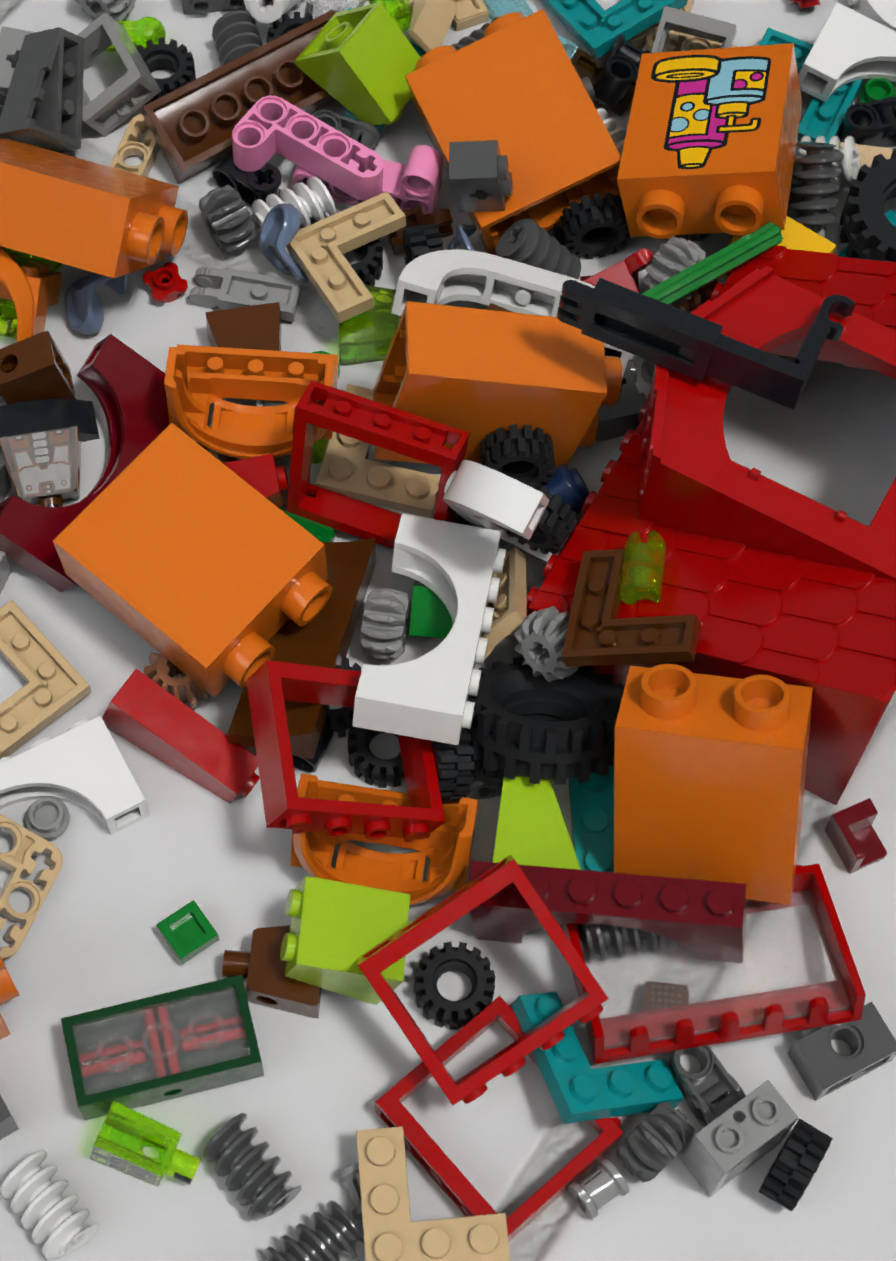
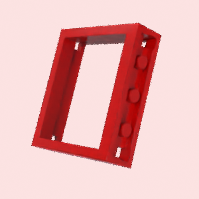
M311 380L295 409L286 511L362 539L376 538L377 544L394 549L402 514L309 483L315 426L441 467L433 519L454 523L456 512L443 500L445 495L444 489L451 474L455 470L457 471L462 461L465 460L470 433ZM320 400L325 403L321 406L317 404V401ZM445 442L453 444V448L445 447ZM306 493L311 494V495H314L315 498L306 495Z
M266 660L246 680L267 828L292 829V834L318 831L325 832L330 837L357 834L365 835V838L369 840L396 837L403 838L405 842L409 843L414 839L429 838L430 834L445 822L431 740L398 735L410 807L298 797L284 700L354 708L361 671Z
M512 855L491 867L357 959L358 967L452 1105L461 1100L468 1104L480 1097L488 1089L485 1083L500 1073L503 1077H508L526 1064L527 1061L524 1058L526 1055L538 1047L545 1051L556 1045L564 1038V1029L577 1020L580 1024L589 1022L603 1011L601 1004L609 999ZM513 882L587 992L455 1082L382 974V971Z
M499 996L435 1050L443 1064H448L495 1022H498L514 1041L523 1036L524 1033L512 1008L513 1003L508 1005ZM529 1053L528 1056L537 1065L533 1053ZM421 1062L375 1102V1113L388 1128L403 1126L405 1148L465 1217L497 1214L402 1105L404 1100L432 1077L424 1062ZM618 1116L587 1121L599 1136L506 1218L508 1243L568 1190V1185L578 1181L619 1144L624 1132L619 1128L622 1123Z

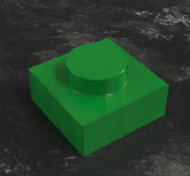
M194 900L156 924L158 931L181 964H184L219 940L217 932Z

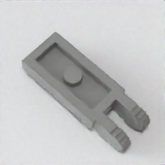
M202 267L196 270L195 282L205 286V288L196 286L190 290L188 299H190L192 304L210 309L217 306L219 309H232L279 302L281 320L294 322L302 292V282L229 268L221 270Z

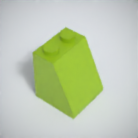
M377 2L335 13L295 59L294 63L359 120L373 126L381 124L388 126L401 118L403 115L402 109L409 100H412L405 75L415 71L416 63L421 57L382 2Z
M517 775L514 780L504 777L492 862L499 863L509 855H512L518 865L581 870L550 779H540V783L535 784L529 783L530 777Z
M305 876L295 889H290L286 899L285 915L291 917L290 932L285 933L280 951L281 960L286 961L285 976L356 1000L377 1005L382 1000L358 967L357 959L408 925L410 894ZM405 956L382 971V974L393 990L403 982Z

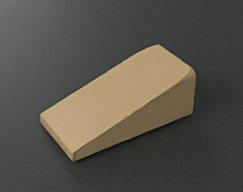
M414 0L409 36L425 53L442 46L456 13V3L453 0Z

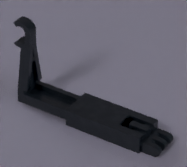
M602 278L598 280L594 288L574 280L565 281L562 286L557 318L563 323L581 329V334L701 382H703L707 375L794 410L826 339L840 340L844 328L841 323L831 321L828 315L830 313H839L843 317L851 316L855 303L843 295L828 296L824 300L794 363L722 335L723 326Z

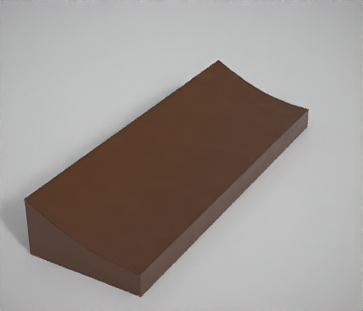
M334 10L293 29L142 107L141 113L160 145L177 184L223 161L233 152L232 130L262 97H280L310 115L337 101L294 63L295 59L335 14Z
M376 538L350 542H322L325 545L328 579L326 582L333 587L331 596L323 609L308 624L299 626L289 619L268 641L275 647V653L271 661L342 669L376 565ZM244 687L228 730V739L230 743L255 747L248 689ZM284 700L292 755L313 759L330 705Z

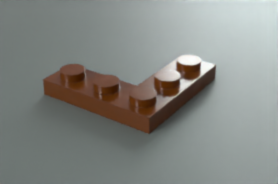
M625 549L583 551L561 657L567 667L694 662L700 623L696 615L618 618L629 562Z

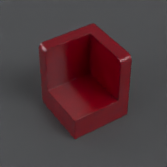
M870 798L832 814L825 828L827 836L849 874L876 863L887 855L885 847L872 827L878 811Z

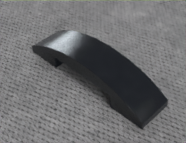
M42 399L0 406V437L77 426L81 442L100 439L92 401Z

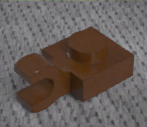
M420 206L402 210L406 216V227L404 228L436 223L440 231V237L445 238L453 235L451 226L453 220L449 208L439 209L423 215ZM404 228L388 234L394 254L404 252V242L402 239Z

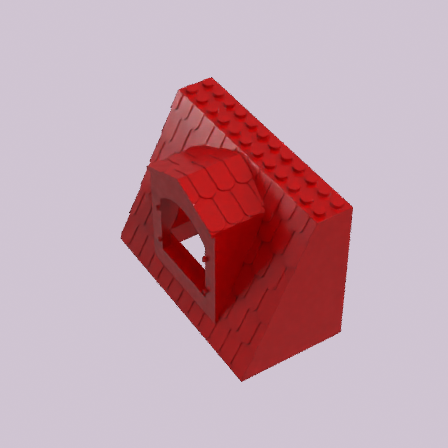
M776 245L726 273L728 279L725 284L718 282L710 299L691 312L693 315L723 326L722 335L770 354L796 357L824 300L831 295H843L855 303L852 315L848 317H843L839 313H830L828 315L831 321L840 322L844 330L840 340L826 339L817 360L842 363L847 367L876 370L896 380V262L839 257L833 253L787 249L786 246ZM655 363L648 399L642 406L637 419L640 421V424L635 431L629 429L626 432L619 447V451L622 453L617 462L611 459L606 465L600 479L603 485L598 493L592 490L587 496L581 510L584 516L579 524H576L564 544L565 547L559 556L553 554L548 560L542 575L546 577L540 588L533 586L527 595V616L534 611L544 610L555 606L559 613L569 611L570 614L583 551L625 549L629 562L618 618L696 615L700 623L695 661L592 666L594 667V674L601 675L607 673L613 677L612 684H622L625 687L630 666L652 668L661 664H676L689 669L692 673L740 679L753 675H769L782 680L785 684L813 687L804 789L837 805L896 690V477L868 527L847 517L848 513L840 509L837 512L761 475V471L755 468L751 470L732 461L726 447L723 431L724 405L732 385L707 375L703 382Z

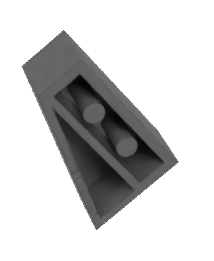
M60 27L25 35L0 116V137L59 153L81 149L84 38Z

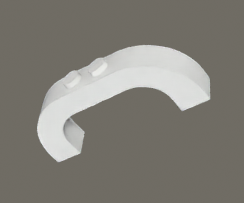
M458 249L440 250L421 255L405 266L398 279L391 314L401 316L407 301L439 305L453 301H471L487 306L490 303L514 313L557 317L562 286L565 281L574 280L592 288L595 286L569 276L484 252ZM604 343L605 356L620 358L623 379L630 353Z
M463 460L458 470H455L449 477L444 489L445 495L443 500L476 527L501 531L500 540L512 547L516 546L523 553L547 564L553 555L551 552L543 554L539 548L537 551H533L528 544L521 545L518 543L517 537L511 538L506 534L510 530L530 540L550 501L546 495L494 469L470 460ZM565 545L562 547V549H561L560 552H559V551L557 552L556 555L559 556V555L561 554V552H562V550L564 549Z

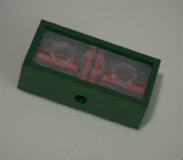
M242 974L61 1018L77 1105L84 1121L264 1076Z

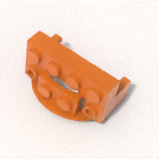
M0 246V298L13 300L17 314V342L44 332L47 307L58 304L62 273L50 271L51 265L44 262L27 261V264H18L15 261V253L7 252Z
M177 344V347H169L164 380L169 424L173 423L203 446L231 457L246 459L273 453L274 458L291 454L296 405L311 380L337 389L338 355ZM223 399L283 401L288 404L264 407L247 406ZM320 400L317 401V404L321 406L325 403ZM214 403L212 426L210 428L207 425L210 405ZM315 426L313 444L319 439H332L333 431Z
M301 773L297 788L298 797L410 807L408 793L318 780L316 775ZM462 797L460 801L442 802L445 822L434 830L429 838L414 839L410 843L405 842L403 838L396 837L369 840L365 838V835L357 834L330 837L325 832L318 831L292 834L290 866L303 867L311 877L410 894V906L435 900L451 890L458 891L466 885L476 825L478 799ZM357 840L364 843L391 845L405 849H415L419 852L385 853L361 847L350 841ZM340 843L334 869L331 866L335 845ZM426 857L430 859L427 879L423 881Z

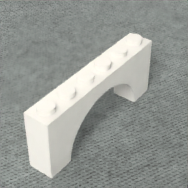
M836 2L798 75L800 90L826 103L828 98L838 88L853 81L884 78L896 82V31Z
M406 514L401 515L394 543L392 572L417 580L431 589L445 604L450 613L453 627L437 647L417 659L395 665L363 664L355 695L353 727L459 745L462 728L471 729L475 702H469L468 697L469 695L477 696L482 670L474 669L475 663L484 665L488 639L481 638L482 632L490 634L494 615V608L487 607L488 602H497L500 578L493 576L494 573L502 574L505 562L506 549L499 548L501 531Z
M101 715L93 719L79 720L71 725L68 731L54 738L40 739L34 742L29 747V750L13 758L10 756L0 758V809L23 801L54 797L80 806L92 813L103 823L110 835L150 816L146 799Z

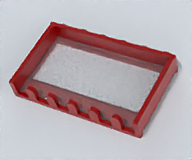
M796 865L790 905L746 899L747 922L743 963L700 960L693 950L678 941L676 948L671 949L665 937L660 938L659 951L654 952L648 940H643L641 954H636L631 944L626 943L624 957H618L613 946H608L606 960H601L597 951L591 949L589 961H587L581 942L579 924H561V929L609 998L601 1004L603 1011L585 1023L594 1064L861 1020L866 993L820 865ZM572 971L578 997H580L587 991Z

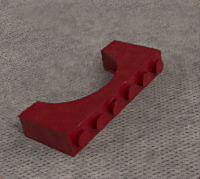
M109 334L94 346L77 374L96 395L108 425V455L98 482L80 502L68 506H38L23 501L15 495L0 503V551L6 552L7 557L59 592H63L75 585L79 587V585L65 574L53 540L169 425L164 386L165 373L112 334Z
M472 861L469 882L497 863ZM519 865L558 924H601L638 929L678 941L693 950L700 960L743 963L747 922L746 884ZM513 882L469 912L479 940L522 943V937L526 933L543 927Z

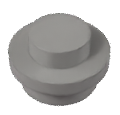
M43 797L36 800L28 808L25 818L26 825L31 832L46 840H51L61 836L66 831L70 822V814L67 806L61 800L54 797Z

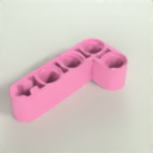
M265 96L259 99L232 130L233 161L243 171L253 172L261 169L275 153H278L358 200L366 201L382 192L384 161L378 153L280 97Z
M418 145L411 149L406 165L383 160L381 194L388 191L401 210L420 206L423 215L433 213L443 182V156L433 147ZM296 164L291 179L292 186L298 182L307 185V180L310 177H317L326 186L333 201L353 206L363 202Z

